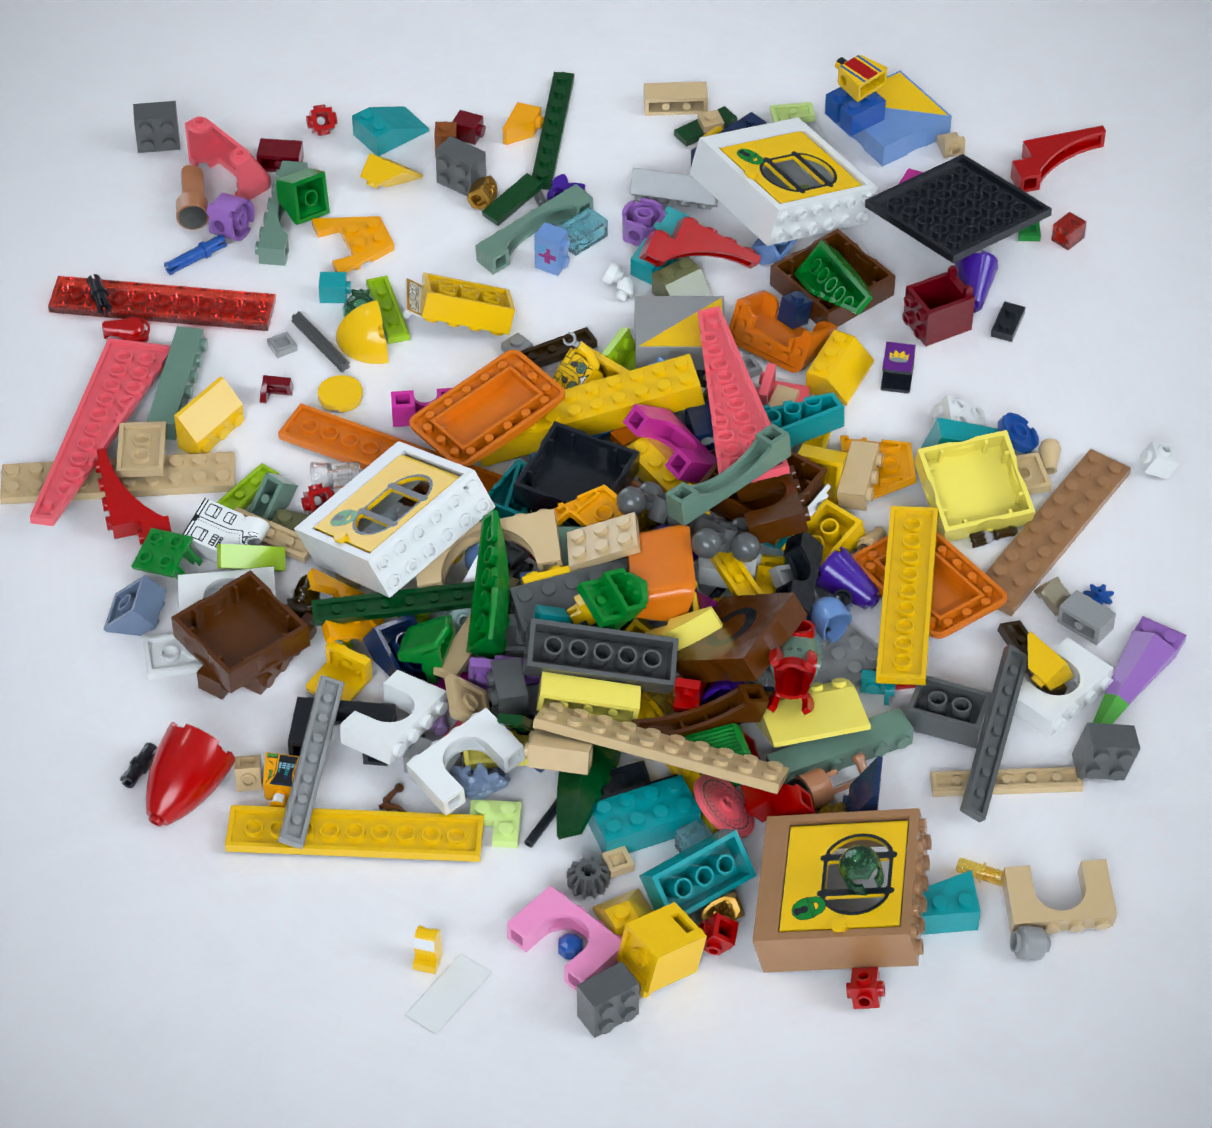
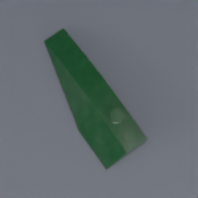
M593 744V760L588 775L559 771L556 808L557 837L559 840L583 833L594 812L592 806L600 801L603 785L609 783L612 768H617L620 762L621 751Z

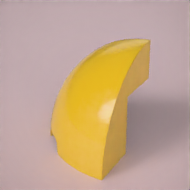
M376 300L363 304L346 315L336 331V343L342 352L357 361L370 364L389 363L381 312Z

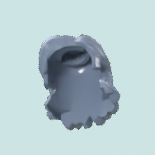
M480 762L477 763V768L471 770L470 765L465 768L463 766H455L450 769L451 776L464 788L465 798L469 800H481L486 798L488 794L502 790L508 785L511 778L509 773H505L500 767L494 768L488 775V770Z

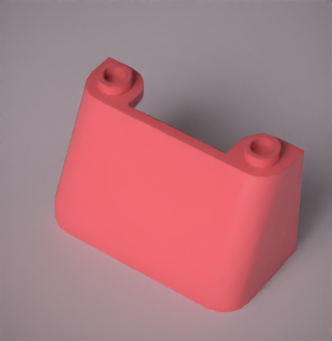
M198 116L185 123L190 164L198 167L199 163H208L210 168L217 164L222 165L237 177L235 196L248 200L255 198L271 187L270 175L251 153L209 119Z

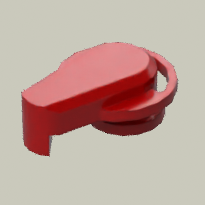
M129 317L120 320L104 321L102 323L104 339L112 336L119 337L122 340L145 343L149 339L150 325L143 318ZM144 324L148 327L147 331L144 329Z

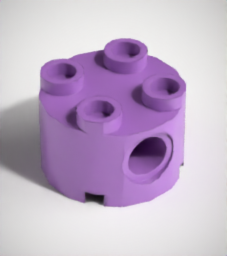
M222 192L215 199L214 203H210L207 207L209 233L214 235L221 234L224 238L236 241L245 239L251 230L248 227L249 222L254 221L255 209L253 203L246 198Z
M647 198L640 199V202L635 203V200L627 203L622 210L623 241L634 246H640L643 240L656 230L653 228L655 223H661L665 218L666 214L663 211V206L659 202Z

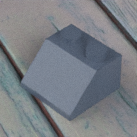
M146 575L142 576L115 593L103 630L111 633L141 636L149 630H154L159 623L158 617L161 609L164 607V598L167 591Z

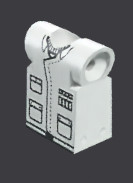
M204 498L183 535L193 537L194 540L190 548L197 556L217 563V544L259 546L270 529V525L261 518L245 517L237 511Z

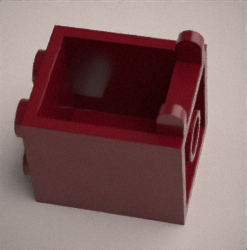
M950 266L945 273L906 286L902 319L925 347L972 330L975 305L974 289L971 285L965 286L957 276V268Z

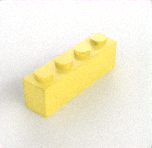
M542 671L538 687L537 710L540 711L547 702H559L564 707L570 709L581 708L587 710L589 714L596 716L607 715L618 722H632L633 719H637L639 714L641 686Z

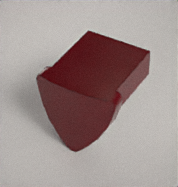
M263 375L260 403H267L270 394L292 396L294 387L291 378Z

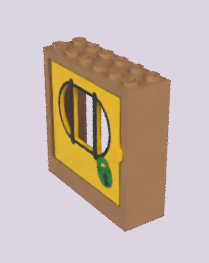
M919 808L767 816L753 932V944L763 972L919 966V955L924 953L921 934L925 933V919L922 918L923 912H927V900L924 896V891L929 889L926 871L930 870V858L927 855V850L932 848L931 835L927 834L926 818H922ZM886 847L888 849L887 852L833 854L837 849ZM889 861L886 887L826 890L828 866L830 864ZM884 897L873 907L858 912L841 911L827 902L830 899Z

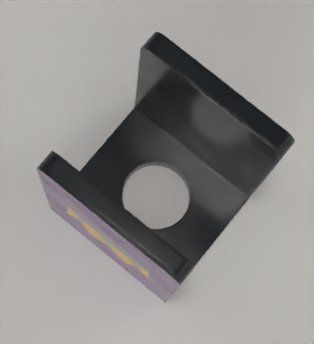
M886 342L882 366V391L910 393L916 345Z

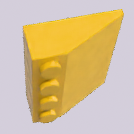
M423 272L420 312L421 317L431 323L442 321L452 327H459V325L467 326L470 330L478 332L481 329L487 330L497 336L509 335L515 313L509 289Z

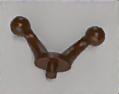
M397 783L394 789L383 797V803L379 805L380 809L385 808L386 811L407 812L401 806L390 802L397 793L404 790L403 784Z

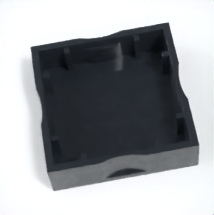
M554 421L541 441L537 453L528 461L515 481L513 503L536 512L540 509L550 510L558 507V504L561 502L566 504L577 499L578 495L604 484L618 495L623 488L630 486L639 472L640 452L611 441L595 438L584 431ZM572 518L566 520L574 526H581Z

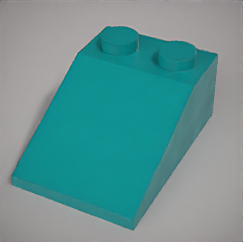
M405 106L368 107L352 115L353 135L377 156H381L429 132V128Z

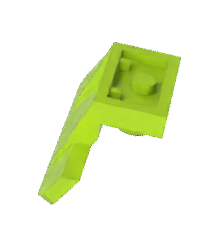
M621 327L601 354L629 371L635 369V342L630 329Z

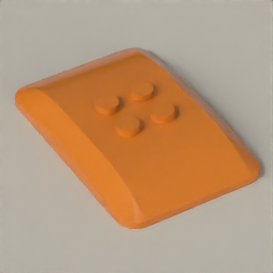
M514 349L508 350L418 411L410 418L409 424L411 429L444 459L468 467L498 450L538 422L564 400L565 390L522 352Z
M937 532L929 636L935 639H943L1004 606L1007 602V593ZM888 536L876 541V543H872L871 546L869 545L857 551L852 556L879 589V594L882 597Z

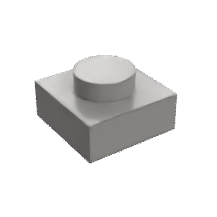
M520 333L514 334L501 343V349L504 352L513 349L522 351L533 347V343Z

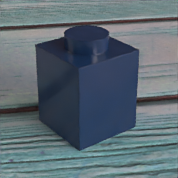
M798 291L782 296L777 320L791 329L808 324L813 301Z

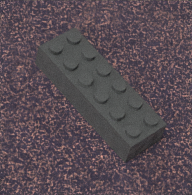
M628 557L511 587L509 600L522 642H525L526 628L531 618H533L536 605L564 608L567 612V609L576 604L574 597L579 594L576 589L579 583L598 579L602 576L603 572L624 568L626 572H629Z
M531 618L526 628L522 674L541 677L543 671L641 686V691L669 694L675 685L678 638Z

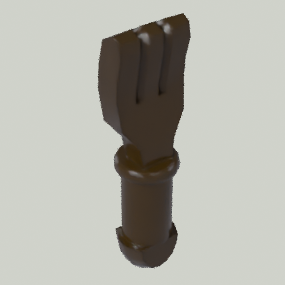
M1009 526L999 530L994 529L993 532L986 530L972 533L969 537L972 547L977 548L989 544L993 539L998 541L1002 538L1013 537L1018 533V529L1015 526Z

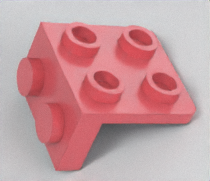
M767 363L765 372L761 371L759 377V385L761 386L756 387V391L762 405L768 404L778 384L799 390V397L796 402H802L804 398L809 397L810 387L776 381V364Z

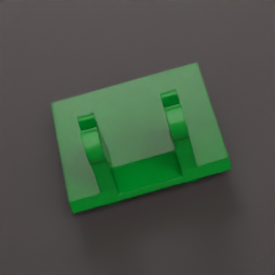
M151 528L131 567L139 571L171 578L175 577L178 580V575L185 574L179 566L183 557L192 565L196 562L198 566H201L203 560L190 548L194 540L192 536Z

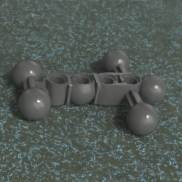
M643 482L638 487L628 486L623 488L617 495L616 505L618 510L624 515L632 512L639 515L643 510L649 511L647 517L663 525L668 524L669 526L682 525L668 516L666 496L662 487L656 482ZM703 513L687 524L690 528L693 552L701 558H713L719 551L724 553L731 552L736 560L747 563L756 559L760 553V542L755 535L748 532L744 517H737L728 524Z

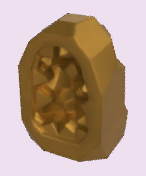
M490 175L482 177L470 187L467 201L472 208L482 210L495 201L498 188L494 178Z
M734 891L705 905L701 911L700 919L705 921L714 914L719 913L729 919L737 920L745 916V911L738 895Z

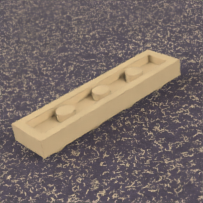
M236 507L234 511L243 514L245 517H258L269 523L270 529L262 540L261 545L285 547L286 556L306 564L310 554L295 531Z

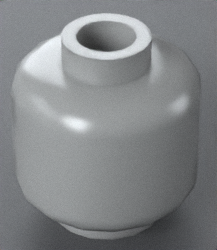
M1020 926L1011 934L1010 949L1018 959L1037 961L1041 960L1046 952L1050 951L1051 940L1050 937H1047L1046 931L1042 927Z

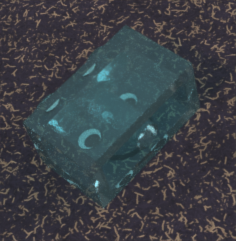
M591 207L559 226L568 230V240L570 241L568 251L575 256L608 236V220Z

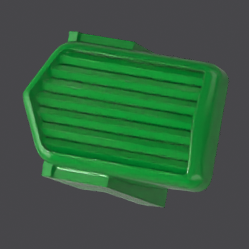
M624 568L603 572L600 578L581 582L576 588L599 628L619 630L628 621L634 619L643 609H646V604L648 603L647 581L632 572H626Z
M452 615L441 616L410 626L402 638L397 653L398 660L401 662L422 663V671L426 674L427 682L431 684L438 683L440 677L434 675L433 669L434 667L443 668L456 634Z
M736 723L685 735V740L703 741L708 743L710 747L718 749L729 748L736 754L743 756L745 754L751 755L741 727ZM728 781V782H730L735 788L740 785V784H738V783Z

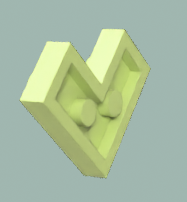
M812 102L770 105L772 123L797 117L804 123L815 122Z
M471 800L469 815H484V826L493 827L492 847L518 848L522 803L515 801Z

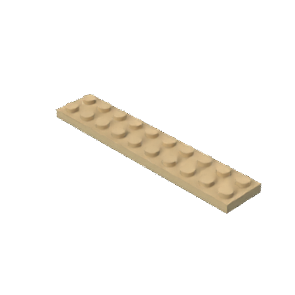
M235 452L165 455L164 476L120 477L119 480L134 497L229 492L236 486ZM109 458L116 474L117 458ZM54 461L2 464L1 504L36 503ZM94 468L72 500H90L106 497L105 492H100L97 479L102 478L101 473H96Z
M547 702L535 716L533 728L778 794L789 771L788 767H784L783 764L777 761L766 762L758 760V757L750 754L743 756L734 753L729 748L718 749L710 747L708 743L703 741L692 742L685 740L681 735L673 734L670 736L662 734L660 730L655 728H640L633 722H618L607 715L596 716L589 714L585 709L564 707L559 702Z

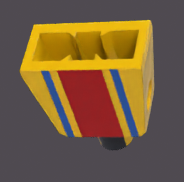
M857 55L849 61L840 57L835 63V68L838 69L839 86L857 102L887 83V67L863 55Z

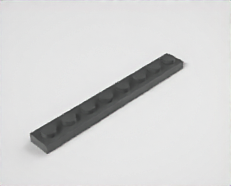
M1011 644L1004 647L960 807L962 813L979 823L984 821L987 816L1028 663V655Z

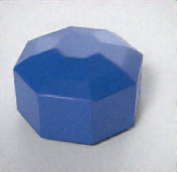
M566 933L559 938L558 953L564 959H573L583 950V939L577 934Z

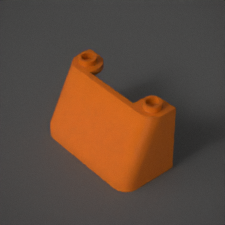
M765 290L737 299L729 325L736 345L792 373L804 370L817 357L832 332L838 328L833 323L821 321L815 325L813 332L803 327L791 329L777 320L779 301L773 294Z
M674 525L639 533L641 552L623 557H628L629 572L647 581V607L635 618L668 622L670 618L687 614L696 586L689 526Z

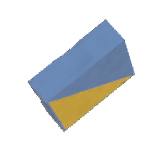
M900 70L887 76L886 85L875 91L886 100L884 120L850 137L859 142L864 150L883 167L918 148L936 142L937 135L950 133L952 116Z

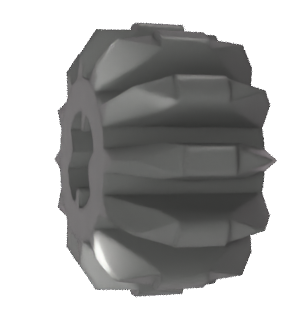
M581 856L580 862L573 861L571 868H568L567 886L569 890H573L574 896L581 894L584 900L587 896H591L595 900L597 894L604 895L606 888L610 884L608 866H604L602 859L595 862L593 856L589 860H585Z

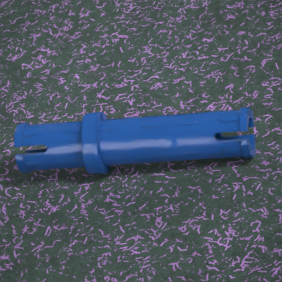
M219 234L207 242L202 241L198 243L197 247L165 262L164 267L168 266L165 270L169 275H173L175 272L203 258L211 257L212 253L227 247L226 242L222 243L226 241L225 238Z

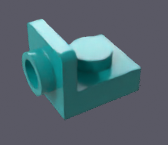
M862 670L860 693L885 695L884 705L889 706V698L895 697L896 684L876 683V671Z

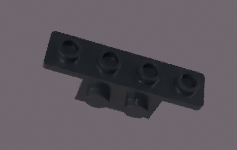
M644 760L614 768L610 772L611 779L609 783L603 785L601 789L602 797L600 800L678 776V774L651 781Z

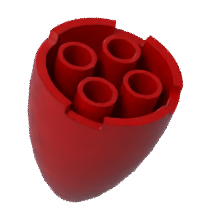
M171 722L153 757L147 781L145 800L146 814L149 816L148 820L158 827L162 825L167 826L180 820L201 805L225 779L236 761L232 752L227 751L225 753L222 750V747L218 744L219 740L189 724L179 727L175 722Z

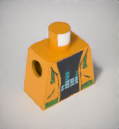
M266 752L263 789L264 798L271 800V807L286 806L299 756Z

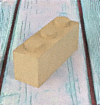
M706 81L644 83L643 101L645 116L689 115L708 112Z
M852 440L837 490L839 507L866 511L868 503L873 501V485L878 483V468L883 466L884 454L880 453L879 443Z

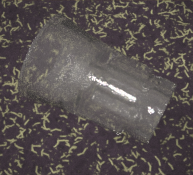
M358 462L310 463L311 485L322 483V487L330 486L331 490L343 488L360 474Z

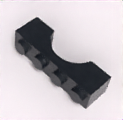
M806 531L795 534L787 539L783 556L791 567L793 579L777 588L775 593L794 592L808 616L812 610L811 606L824 546Z

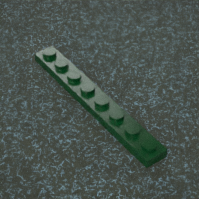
M553 73L532 173L534 178L542 182V189L544 190L552 188V181L555 178L575 73Z
M475 581L398 590L390 598L380 593L311 600L314 626H322L326 620L335 623H347L472 608Z

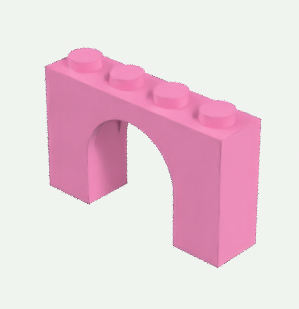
M551 886L507 922V938L525 952H528L546 935L555 931L568 930L581 935L586 940L587 946L564 966V982L576 991L578 984L619 963L616 958L622 937L615 935L606 928L603 922L595 920L587 914L583 907L575 905L563 892L557 891Z

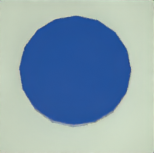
M1010 412L1003 415L998 421V430H1007L1013 449L1025 454L1031 453L1039 444L1036 430L1033 427L1030 429L1027 425L1029 422L1024 417Z

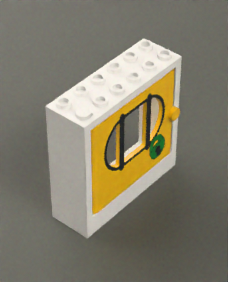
M799 117L700 137L689 173L767 246L865 224L870 212L869 209L865 208V200L874 196L878 188ZM792 160L819 186L802 189L774 163ZM763 166L768 167L791 189L779 186L768 179L763 172Z
M398 441L303 520L294 530L316 565L390 598L478 523L484 515L492 511L495 505L475 470ZM420 482L430 485L426 495L415 492L412 489ZM403 496L417 502L396 521L381 516ZM373 522L387 527L376 532H362Z

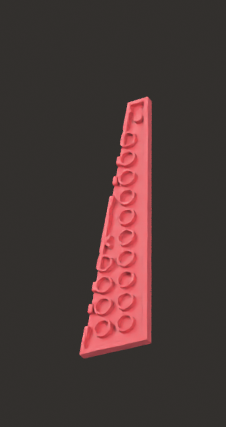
M720 306L697 312L718 474H720L746 452L755 440V434L771 425ZM785 459L750 483L790 473L787 460Z
M114 338L107 339L30 514V523L54 526L95 468L94 460L98 459L97 450L108 449L119 433V424L127 422L163 370L171 346Z

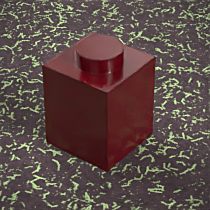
M459 110L452 121L457 122V139L476 145L480 137L482 138L485 134L486 126L484 125L482 115Z

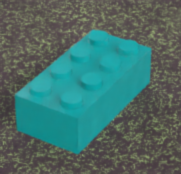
M679 775L596 802L592 806L594 812L588 822L602 853L622 846L626 847L628 853H632L701 831V810L683 776Z
M721 829L639 875L654 910L675 902L687 915L757 876L736 829Z

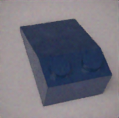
M414 615L403 616L376 626L362 640L373 661L389 677L399 670L427 682L426 674L422 671V663L401 662L397 657L406 630L410 626L418 624Z
M878 756L850 784L849 794L843 795L842 810H846V812L878 810L883 757Z

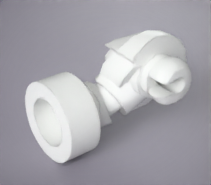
M612 261L602 281L609 285L615 282L618 290L615 297L620 301H626L627 296L632 298L634 295V283L629 276H625L621 271L620 265Z

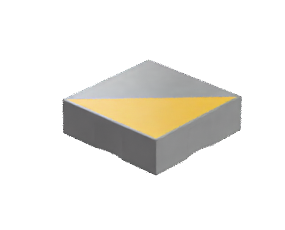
M635 296V369L656 363L658 357H661L663 360H669L690 354L695 370H705L697 311L720 306L725 318L724 296Z

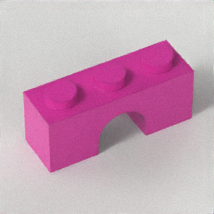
M452 388L437 389V396L434 400ZM414 390L392 391L393 427L410 426V418L434 400L430 402L417 401L414 397Z

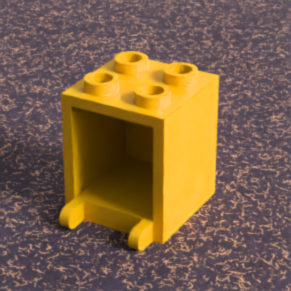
M673 902L626 923L616 960L623 962L641 986L640 995L643 998H647L652 992L697 972L707 936L689 918L687 913Z

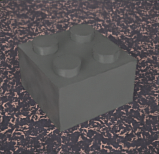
M176 101L133 104L138 153L180 150Z
M452 136L435 150L437 183L468 197L470 187L478 179L486 176V152Z
M520 657L491 661V671L487 672V682L491 688H487L489 703L492 702L493 705L491 713L496 718L498 713L523 715L529 718L528 691L524 675L522 674L523 669Z
M1087 722L1072 752L1077 778L1125 780L1141 749L1135 726Z
M622 961L577 985V1017L594 1038L611 1032L614 1027L623 1022L633 1020L639 1014V982Z

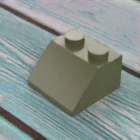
M689 256L652 273V293L655 296H713L702 269Z

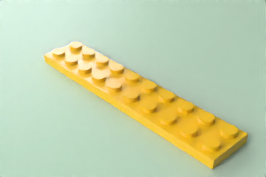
M891 506L876 683L926 685L938 508Z
M231 805L225 841L226 852L480 862L484 815L448 814L445 816L442 813L313 808L305 843L301 850L277 842L286 807Z

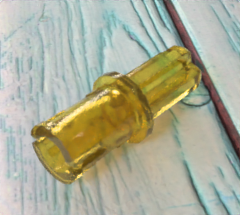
M959 858L956 866L958 873L962 874L972 870L973 877L979 879L978 882L983 880L1003 888L1002 880L996 878V876L1002 877V870L986 866V862L980 864L965 858Z

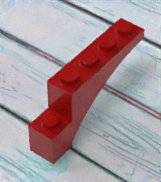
M1104 126L1024 140L1022 159L1012 161L1010 177L1014 185L1025 192L1039 190L1040 183L1047 174L1064 161L1086 151L1104 147L1106 135Z
M684 217L679 220L671 237L663 230H654L648 235L639 256L640 259L656 267H660L666 261L686 256H709L736 262L751 269L758 265L761 256L756 254V251L752 248L738 245L737 241L733 238L717 234V230L698 224L699 222L692 217Z
M106 448L98 449V459L94 460L96 473H101L102 478L97 480L100 492H105L106 497L101 498L104 512L109 511L110 516L105 517L108 531L113 530L114 539L138 535L139 543L142 545L151 528L172 532L169 517L154 512L137 500L123 486L115 474Z
M743 732L751 755L761 760L754 739ZM783 783L778 794L740 785L744 793L746 802L744 806L747 813L762 823L767 820V816L815 814L811 794L798 784L790 786Z

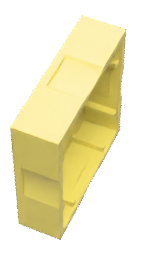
M1007 430L976 436L963 442H948L917 450L914 464L929 507L938 508L937 532L949 542L970 538V534L987 530L993 532L994 529L999 530L1009 526H1025L1029 521H1032L1035 509L1027 486L1019 473L1017 458Z

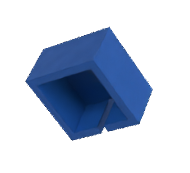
M839 87L826 94L825 114L836 124L839 123V126L850 136H853L884 120L886 100L877 92H873L857 102L842 87Z

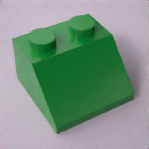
M306 168L275 179L278 201L294 224L299 225L330 213L325 171Z

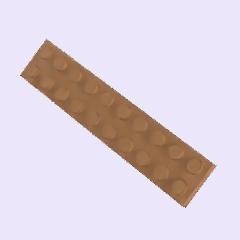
M1090 449L1035 513L1032 521H1029L985 572L988 577L1007 593L1006 604L998 608V610L1010 616L1017 611L1130 475L1131 467L1093 449Z

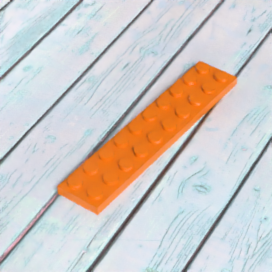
M300 403L278 432L280 440L363 470L398 441L442 457L436 451ZM475 465L468 466V468L475 470L487 493L503 476Z

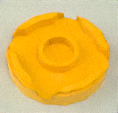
M347 375L332 376L324 380L318 387V400L321 406L328 411H351L362 402L363 387L354 377Z

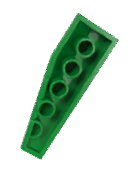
M823 240L817 244L794 272V275L809 293L857 315L873 299L869 288L853 267L837 250Z
M494 509L482 517L466 649L467 653L488 659H494L495 655H501L505 651L507 646V640L505 639L506 629L510 622L508 616V560L499 514Z

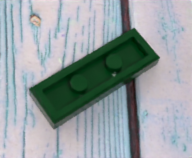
M724 106L717 109L724 121V129L737 121V116ZM697 119L674 130V136L686 147L698 142L699 138L706 134L703 132Z
M526 173L482 211L483 217L499 226L543 188L542 182Z
M498 713L497 722L500 725L517 731V733L529 734L531 730H534V721L523 715Z

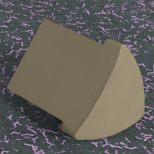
M1059 577L1044 583L1034 590L1037 597L1042 598L1055 616H1058L1060 605L1071 595L1060 582Z

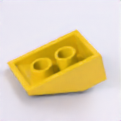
M827 499L821 503L816 512L810 517L811 520L807 521L809 530L807 532L824 546L820 567L835 550L840 553L841 546L847 549L849 553H852L857 547L859 538L866 535L862 520ZM785 543L784 546L781 548L783 552H784V550H785V545H786V543Z

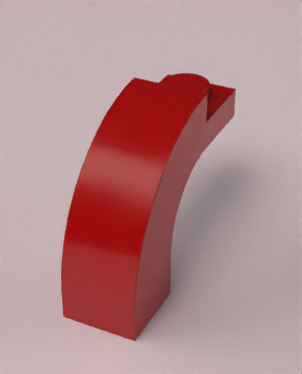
M676 677L674 685V712L680 713L701 706L703 694L708 689L709 683Z

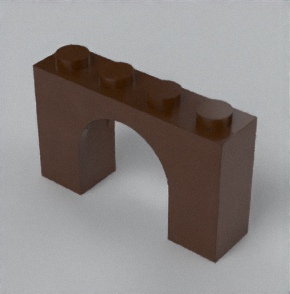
M793 465L789 466L790 473L749 483L736 492L740 504L764 497L774 496L782 498L772 506L744 513L748 532L755 535L760 544L809 531L807 521H810L811 518Z

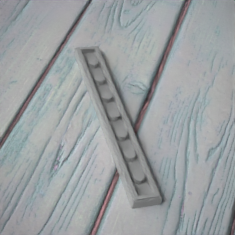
M321 675L318 681L277 841L301 850L305 843L344 687V682Z

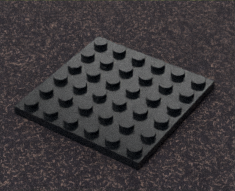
M964 154L865 200V208L951 263L958 262L1040 222L1052 214L1051 207Z

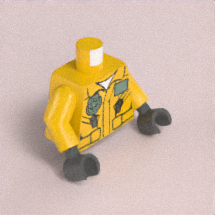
M568 332L574 337V341L568 343L563 338V342L567 346L573 345L575 349L570 348L552 378L564 389L602 379L603 373L599 371L600 363L596 353L582 341H577L575 333Z

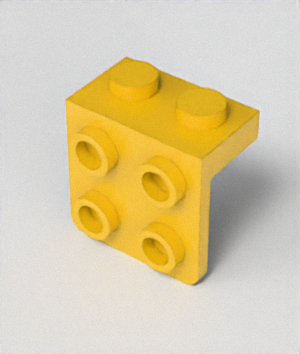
M335 641L334 643H327L325 645L327 662L306 684V691L315 695L321 675L344 682L340 700L353 701L372 680L371 659L364 654H359L349 649L344 644H339Z

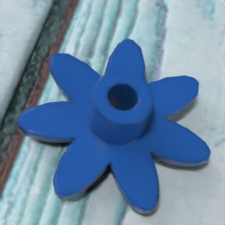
M1090 584L1091 591H1083L1084 595H1088L1101 605H1103V602L1106 604L1113 603L1109 597L1113 596L1114 592L1105 591V584H1102L1100 587Z

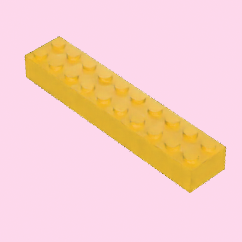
M686 354L564 389L565 398L560 404L516 438L480 461L482 467L537 452L541 441L554 421L594 436L626 427L623 421L635 404L669 409L672 413L705 404L691 355Z

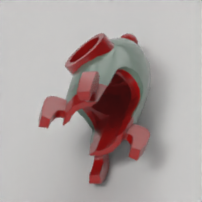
M804 619L781 648L776 647L769 652L770 669L775 691L768 698L769 704L767 709L773 713L777 709L780 697L789 700L801 698L804 715L812 712L814 709V700L808 691L819 673L823 652L820 637L815 631V624L811 621Z

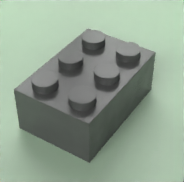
M926 676V685H916L907 708L906 717L915 732L977 748L992 693Z

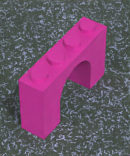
M635 404L623 421L637 437L658 440L674 450L665 466L678 480L699 483L711 467L717 463V458L669 409Z

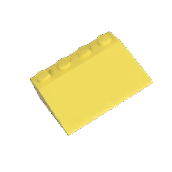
M835 678L832 682L825 684L814 682L808 691L814 700L812 712L806 715L803 714L801 698L789 700L780 697L776 711L773 713L766 708L761 722L756 723L774 748L871 729L856 688L846 678ZM772 691L765 692L767 698L773 693Z

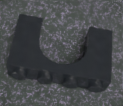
M297 697L288 738L289 755H300L314 700L313 697ZM340 700L334 725L341 724L354 711L378 721L396 722L395 704ZM362 753L363 764L388 766V764Z

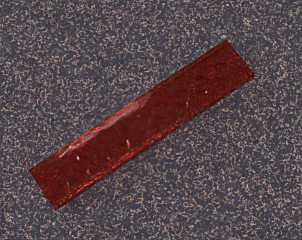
M58 276L48 304L49 313L119 319L140 317L146 321L268 331L276 303V294L101 279L103 286L108 292L107 298L111 305V310L106 313L105 307H103L105 314H100L97 311L95 302L90 297L91 290L87 284V278Z

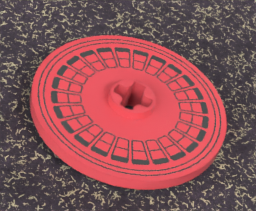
M702 774L696 779L694 795L706 818L719 830L736 829L740 839L750 835L754 830V816H750L747 813L743 795L727 780Z

